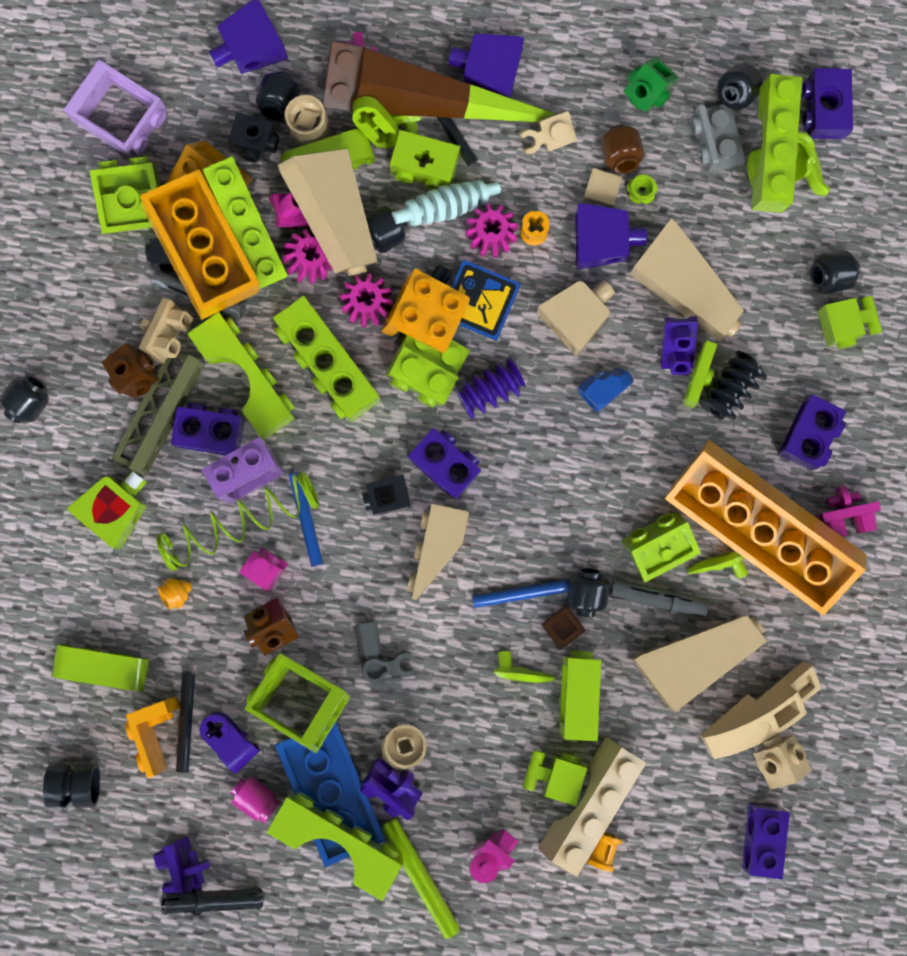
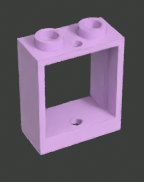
M101 60L96 62L64 108V112L71 121L129 158H134L137 153L141 154L146 149L149 143L148 137L154 128L158 129L162 126L166 119L165 112L167 111L159 97ZM112 84L149 107L126 142L118 139L88 119Z

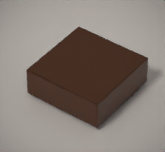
M567 605L541 624L560 650L586 631Z

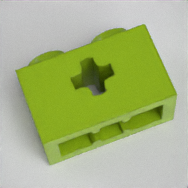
M400 130L390 162L391 175H395L396 180L406 184H412L413 180L425 183V187L429 190H437L438 187L443 185L449 186L453 183L459 162L460 146ZM424 159H428L429 163L425 165V168L420 167L419 163H423Z

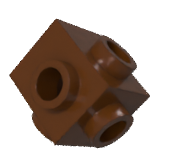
M127 343L123 344L101 362L110 376V379H108L110 386L118 394L123 393L137 398L149 392L151 386L159 381L153 370L155 364L152 359L142 350Z
M278 597L244 615L248 628L244 630L245 637L251 647L258 646L264 656L299 638L292 618Z

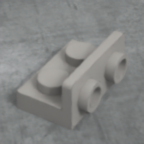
M705 104L698 105L693 116L690 118L692 133L699 136L701 145L698 146V157L700 163L706 164L708 173L744 165L746 160L733 110L725 105L706 108Z

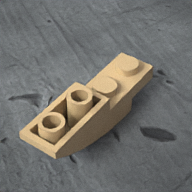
M806 661L801 662L759 699L755 700L750 695H747L700 734L710 756L717 759L750 749L780 734L804 717L807 712L803 703L822 688L813 666Z

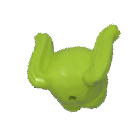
M798 132L795 182L806 177L808 185L815 195L826 196L830 188L823 181L821 165L813 139L807 133ZM762 148L751 151L747 158V171L752 187Z

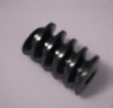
M739 350L736 352V357L731 358L728 362L729 367H725L721 371L722 377H717L713 381L714 387H709L706 390L707 397L699 399V404L702 408L720 420H723L725 417L735 420L737 416L731 409L734 407L743 410L744 405L739 400L740 397L747 400L752 398L747 388L749 387L754 390L760 388L754 379H767V375L762 371L760 364L751 356Z

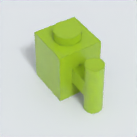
M873 296L860 299L862 311L859 310L856 298L827 304L817 311L827 347L837 345L838 350L857 345L856 340L866 335L865 324H867L870 336L883 332Z
M533 749L522 788L534 791L539 779L546 782L543 789L545 797L577 806L588 769L584 764L580 763L582 758L563 752L562 757L553 756L549 768L542 765L546 753Z

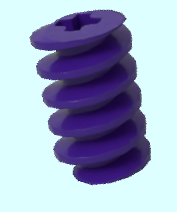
M512 358L506 359V369L500 363H496L494 365L495 374L486 368L483 370L484 380L477 374H473L472 385L463 379L460 381L461 391L455 387L459 400L471 419L475 418L474 408H478L483 414L486 413L487 402L494 408H497L498 397H501L508 403V392L510 391L517 397L521 396L520 387L526 388V385Z

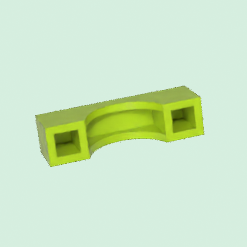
M770 74L760 87L758 118L762 122L763 140L759 165L753 178L751 210L783 213L793 204L802 77Z
M218 312L187 334L210 365L224 362L241 367L246 372L250 382V395L242 412L258 435L265 440L295 419L290 412L295 407L285 393L280 396L272 387L277 383L266 367L263 370L259 369L254 362L259 357L248 342L242 345L236 335L241 333L231 317L225 320Z
M300 792L297 795L290 793L266 833L294 850L314 839H328L340 844L349 853L354 865L353 884L383 901L403 866L404 859L399 857L401 852L388 843H383L381 846L372 841V835L359 826H355L352 829L343 824V818L336 812L329 809L323 812L313 806L315 801Z

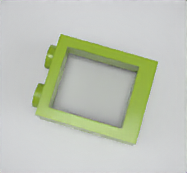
M571 650L570 656H563L559 734L565 740L598 741L602 660L594 658L593 652Z
M279 653L276 659H271L264 670L265 677L259 687L255 686L250 691L246 699L247 706L244 710L317 754L351 697L341 688ZM289 670L329 693L304 735L263 712Z

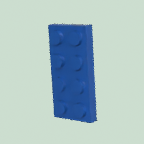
M337 721L317 754L291 738L275 744L295 795L298 792L307 795L315 801L313 806L323 812L326 809L336 812L343 818L342 823L352 829L355 826L363 828L372 835L371 840L377 844L386 841L370 799L360 792L363 782ZM314 839L324 867L350 857L349 853L340 844L328 839Z

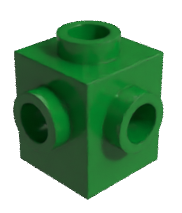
M656 56L645 62L643 66L638 65L629 74L627 80L630 83L623 92L629 97V101L634 107L646 113L654 107L660 109L672 95L669 90L679 76Z

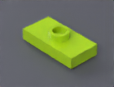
M706 341L702 345L682 402L684 403L683 405L694 409L698 404L703 386L707 388L710 386L715 371L710 369V365L717 347L716 343Z

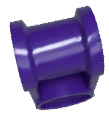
M214 712L201 722L199 730L202 739L215 751L223 764L233 773H238L260 752L256 743L252 745L246 738L248 734L241 730L225 713ZM210 721L214 724L220 721L223 724L220 729L223 735L218 732L214 735L210 733L209 730L212 727Z

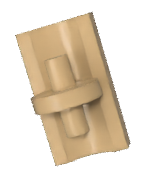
M162 298L152 321L142 319L139 327L146 332L139 348L151 355L158 363L164 364L167 358H176L181 349L180 342L176 338L180 330L185 332L190 330L194 318L170 299Z

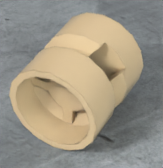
M301 95L289 102L285 111V119L290 133L297 144L303 146L330 136V123L325 108L319 99L310 95Z
M397 726L382 741V758L393 769L400 771L410 769L419 764L424 758L427 749L426 738L414 726Z

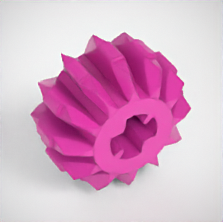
M490 203L486 204L485 213L476 208L474 210L475 218L467 219L466 224L470 229L465 231V236L468 239H473L470 243L471 249H476L481 245L480 255L482 257L486 255L487 249H492L493 258L498 257V248L508 253L510 251L508 243L513 244L517 241V236L514 232L518 231V224L511 222L514 214L508 212L502 215L504 208L502 204L497 207L496 211H492ZM487 226L491 229L497 227V234L495 235L493 232L487 234Z
M307 229L302 231L301 237L295 233L292 234L290 237L291 243H285L283 246V251L286 255H283L281 259L283 264L290 265L286 271L287 275L295 272L298 273V283L302 282L305 276L310 284L315 283L316 277L321 280L326 279L327 271H332V267L315 236L310 237ZM306 253L312 255L311 261L305 259Z
M368 273L366 281L362 282L361 277L356 275L354 277L356 285L354 286L346 282L344 286L349 293L340 294V300L346 303L341 307L343 314L351 313L349 321L352 324L361 317L360 323L362 328L367 327L368 319L371 318L373 325L378 326L379 320L377 315L379 314L382 318L387 319L389 313L384 308H391L394 305L393 300L388 298L392 294V290L390 287L383 288L385 284L383 278H379L373 283V275ZM363 295H368L369 298L375 297V299H371L372 304L370 306H366L362 301Z

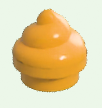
M173 577L164 580L163 585L157 587V591L165 607L168 610L174 607L176 609L183 607L188 599V593L192 590V583L185 580H177Z

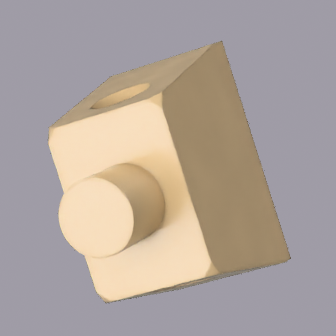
M580 280L542 303L538 307L537 314L577 357L608 319L611 312L604 303L615 292L605 280L599 282L592 290Z

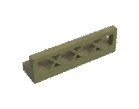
M181 352L178 353L176 358L183 361L184 364L176 379H171L168 369L174 358H167L165 363L160 366L156 374L159 381L153 384L149 392L146 393L112 460L147 477L174 425L177 406L183 407L205 367L199 359L189 354L187 356ZM166 374L167 382L161 383ZM169 386L170 390L162 406L157 408L154 399L157 389ZM151 402L153 409L146 411ZM155 414V419L147 434L142 436L139 426L141 419ZM135 431H136L138 437H137V438H134V439H131L132 436L134 435ZM140 441L141 445L132 462L122 457L128 445Z

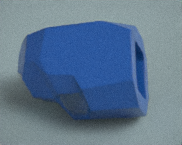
M616 367L608 372H596L577 388V391L587 404L598 413L627 389L634 380L628 371Z

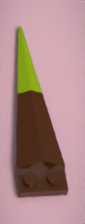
M331 40L322 98L324 107L352 111V105L356 99L370 96L375 98L390 115L537 122L539 119L555 114L363 46Z

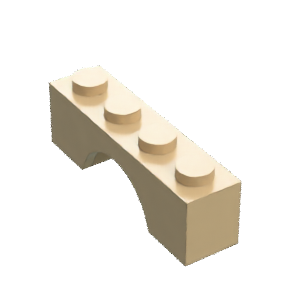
M605 737L589 763L590 781L583 799L567 817L554 820L538 849L552 863L578 877L647 763L613 740Z

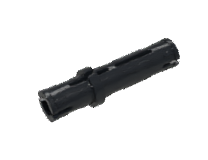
M260 887L255 889L202 891L201 888H193L191 892H163L161 906H165V908H162L161 912L162 915L191 913L192 916H200L202 912L260 910L263 907L264 896H258V894H262L263 890Z

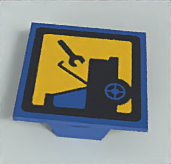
M463 260L451 287L470 298L459 326L497 341L521 283Z

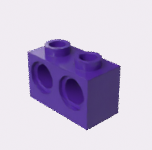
M813 394L804 398L778 455L810 471L816 470L820 466L824 467L832 455V450L829 447L833 439L839 438L845 428L846 422L843 421V418L847 411ZM816 413H821L825 416L827 420L825 428L817 425L815 421ZM803 441H808L812 444L814 451L811 457L803 453L801 448Z
M188 403L187 408L177 406L171 445L176 448L220 455H228L241 447L245 420L241 416H237L238 411L219 408L218 413L206 411L207 406L195 403ZM193 419H199L201 424L199 431L192 435L188 434L187 424ZM224 424H230L232 426L231 435L227 439H219L218 429Z
M432 428L408 455V460L456 501L481 473V469L477 467L480 461L469 451L466 450L464 453H461L453 446L456 440L445 430L442 429L440 432H437ZM432 444L440 445L444 450L443 456L438 460L429 459L425 454L428 446ZM455 465H462L467 469L468 475L462 481H455L449 475L450 469Z
M757 803L748 804L741 868L749 875L783 880L790 812L784 808Z

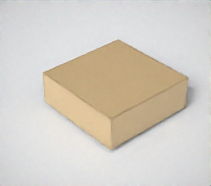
M593 168L583 200L613 208L622 177Z

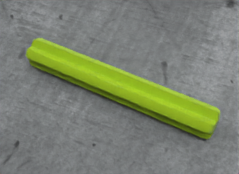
M396 818L387 821L382 825V831L390 845L401 852L399 857L404 859L403 867L445 939L455 936L460 931L459 925Z

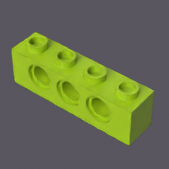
M231 155L204 167L202 170L223 215L260 283L259 289L288 277L233 156Z
M304 295L273 317L278 325L274 329L275 333L284 345L290 342L296 349V352L292 355L301 368L304 370L309 367L314 373L315 377L311 381L322 395L328 392L334 402L330 406L340 420L347 417L351 423L381 401L380 396ZM305 330L313 331L314 338L311 342L303 344L298 341L301 332ZM330 355L333 357V363L330 367L326 369L317 367L319 357ZM340 380L352 382V388L348 393L339 394L335 391L336 384Z

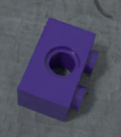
M814 68L808 79L804 80L802 86V98L807 99V110L804 111L802 120L803 129H808V135L812 139H845L853 130L852 69ZM821 100L830 103L832 109L825 108L821 104Z

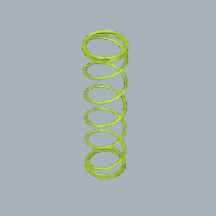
M301 470V472H298V476L295 474L292 476L297 501L296 515L290 514L281 505L270 488L265 486L270 515L268 527H263L252 516L242 500L238 498L237 503L243 532L242 538L239 540L228 533L214 512L210 510L215 534V549L212 552L204 549L191 534L186 524L182 523L188 546V560L185 564L179 563L176 554L174 558L168 553L163 541L169 550L170 547L173 549V544L165 533L160 532L156 536V543L164 563L171 571H176L179 569V566L186 567L189 564L191 558L189 536L203 552L210 555L215 554L218 547L216 523L230 539L238 543L242 542L245 537V521L242 507L257 526L264 530H270L273 515L269 494L288 516L297 518L300 513V502L296 480L302 487L310 506L313 509L319 508L320 503L305 471Z

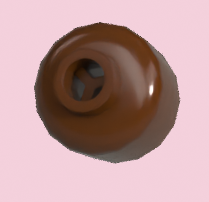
M616 125L602 137L601 148L605 164L610 170L626 174L638 168L644 158V149L638 130L630 126Z

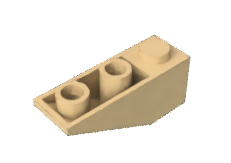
M431 504L430 511L424 510L420 529L426 530L424 542L417 541L414 560L419 561L417 574H410L407 588L408 592L413 593L412 599L418 600L463 545L469 511Z

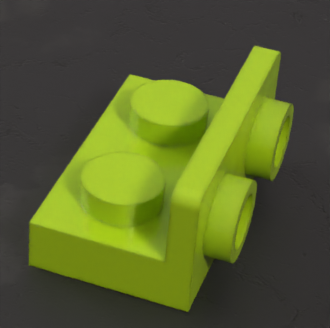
M678 512L664 514L657 519V522L645 528L635 529L630 532L628 537L621 540L623 546L630 553L639 576L644 582L701 554L688 521Z

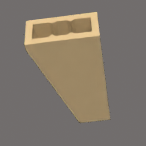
M348 149L293 156L279 164L278 167L282 177L334 273L347 271L348 276H354L367 272L366 266L376 263L377 258Z
M671 218L633 267L630 275L687 318L697 316L698 326L718 341H721L726 335L731 338L742 325V322L738 319L744 310L681 227Z
M740 615L636 654L631 660L668 709L675 713L760 648L767 640L762 635L765 632L763 626L755 617L749 618L748 615Z

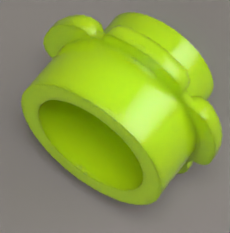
M641 174L628 182L627 191L630 193L629 198L632 202L636 204H649L655 199L654 194L657 193L658 187L652 177ZM639 188H644L645 192H640Z

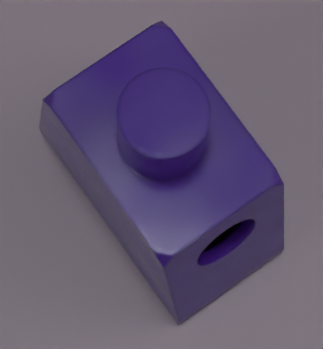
M251 0L221 22L217 28L224 43L208 51L217 68L233 60L241 74L288 59L285 47L259 0Z
M474 34L470 50L452 47L448 65L465 69V83L511 98L523 50L524 37Z
M577 204L575 211L576 270L625 262L629 256V246H646L647 228L629 227L628 211L589 204Z

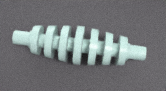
M475 180L472 183H455L449 186L443 185L438 187L437 190L428 191L426 195L421 194L417 196L415 200L410 199L406 201L404 209L394 211L392 215L396 224L408 221L412 226L420 225L421 222L423 224H430L433 221L443 222L445 219L449 221L457 216L466 214L467 211L475 210L478 206L486 205L489 197L501 193V188L498 182L485 185L482 180Z

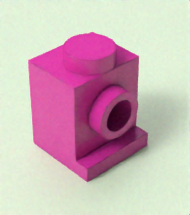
M261 547L258 552L253 551L239 573L264 590L271 591L288 564Z

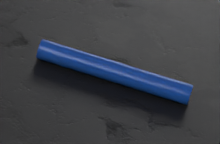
M298 472L292 473V474H289V475H288V476H289V480H290V484H291V488H292V492H293V496H294V500H295V504H296V508H297V501H296V494H295V489H294V485H293L292 476H293V474H295V475L298 476ZM296 480L300 502V513L298 516L311 567L322 565L324 563L308 500L302 487Z
M565 579L472 595L474 608L565 593L567 592L568 584Z

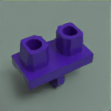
M691 316L687 319H674L671 317H665L660 360L661 369H670L672 375H687L690 373L691 368H693L698 329L697 316Z
M380 757L373 761L368 775L364 778L360 787V792L366 797L374 798L377 796L384 802V811L392 818L401 815L407 821L414 816L415 806L423 794L422 791L412 784L414 773L408 769L398 773Z
M188 837L178 839L164 846L163 850L155 853L153 856L156 868L159 870L169 869L171 880L163 883L162 892H191L193 888L202 889L201 884L205 883L202 871L211 866L209 860L199 861L197 851H192Z

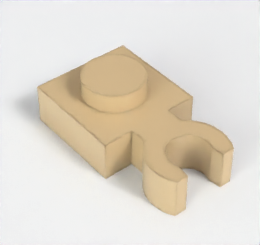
M563 110L537 120L539 129L536 131L523 129L518 133L520 138L527 136L533 138L532 145L523 149L526 154L537 152L542 144H544L546 151L549 152L577 141L568 110Z

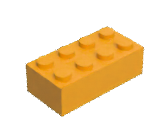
M200 169L140 195L141 207L201 320L259 292L260 283Z

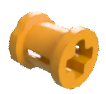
M530 211L524 216L520 234L525 243L537 246L546 240L550 228L547 215L541 211ZM537 224L541 226L540 232L538 230L529 231L530 225L533 227Z
M604 832L586 863L595 868L613 872L614 865L612 862L617 846L622 844L623 839Z

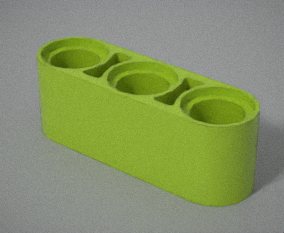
M360 129L350 130L288 150L281 155L283 163L293 156L348 149L353 170L358 169L357 166L365 163L369 166L376 159L369 139Z
M57 644L51 677L142 692L145 687L150 659L145 657L143 659L133 658V655L115 652L104 653L97 649L74 648L67 644Z

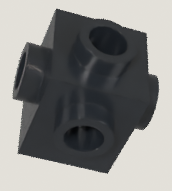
M236 112L228 144L233 153L239 154L246 161L258 163L259 160L269 162L271 153L275 154L277 151L279 135H277L274 124L269 118L260 114L248 116Z

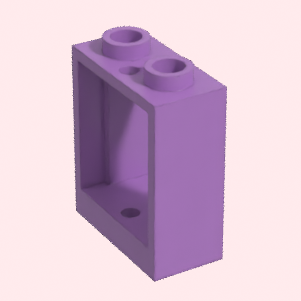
M261 437L201 469L216 497L228 504L237 501L238 498L246 496L285 474L272 448ZM238 457L239 461L232 464L231 459Z

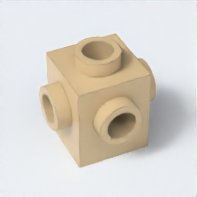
M778 734L763 742V746L753 753L757 766L763 773L770 790L798 783L812 770L806 759L805 751L798 743L795 734L781 737Z

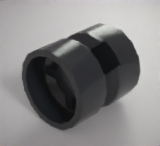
M50 764L47 767L43 782V800L47 808H66L70 802H72L75 808L96 807L100 795V769L97 764H78L74 769H71L70 764Z

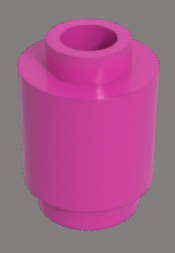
M252 776L247 781L241 778L230 792L234 797L231 804L254 821L259 819L264 824L280 803L274 797L275 793Z

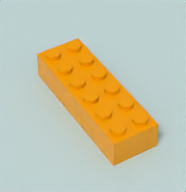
M709 439L671 485L665 497V500L822 615L836 603L866 570L867 555Z

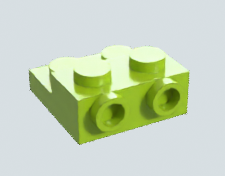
M148 156L129 158L130 165L118 166L117 160L98 162L99 169L89 170L102 234L152 228L141 207L140 195L161 186L157 161L149 162Z
M406 335L384 376L391 379L389 384L405 393L409 389L418 394L417 400L432 408L436 404L442 406L446 403L459 378L457 375L470 350L451 340L447 351L441 353Z

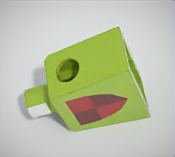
M133 470L122 483L107 475L74 501L66 510L112 549L120 550L147 507L136 497L147 481Z

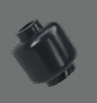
M747 63L736 64L727 70L718 80L716 88L717 96L721 103L729 109L742 110L755 101L763 84L759 70Z
M285 72L269 73L261 80L255 102L265 117L279 121L285 119L286 107L291 100L300 95V89L289 74Z
M382 206L366 216L374 251L376 250L383 254L405 240L406 233L404 228L408 226L407 221L396 224L392 215L394 211L387 206Z
M846 250L820 254L810 269V278L813 285L825 294L851 289L856 284L860 274L859 262Z
M30 375L12 379L0 397V404L5 410L4 415L15 423H21V421L34 422L49 403L46 385Z
M577 569V573L572 574L568 579L567 604L577 610L576 614L579 616H596V612L607 608L610 581L603 576V572L599 569Z

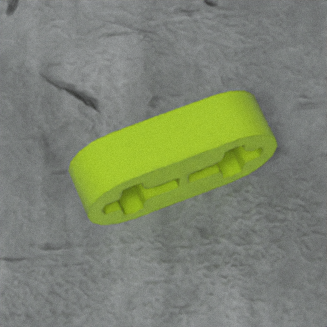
M363 96L356 99L352 105L353 122L376 147L388 149L395 146L399 133L398 124L375 98Z

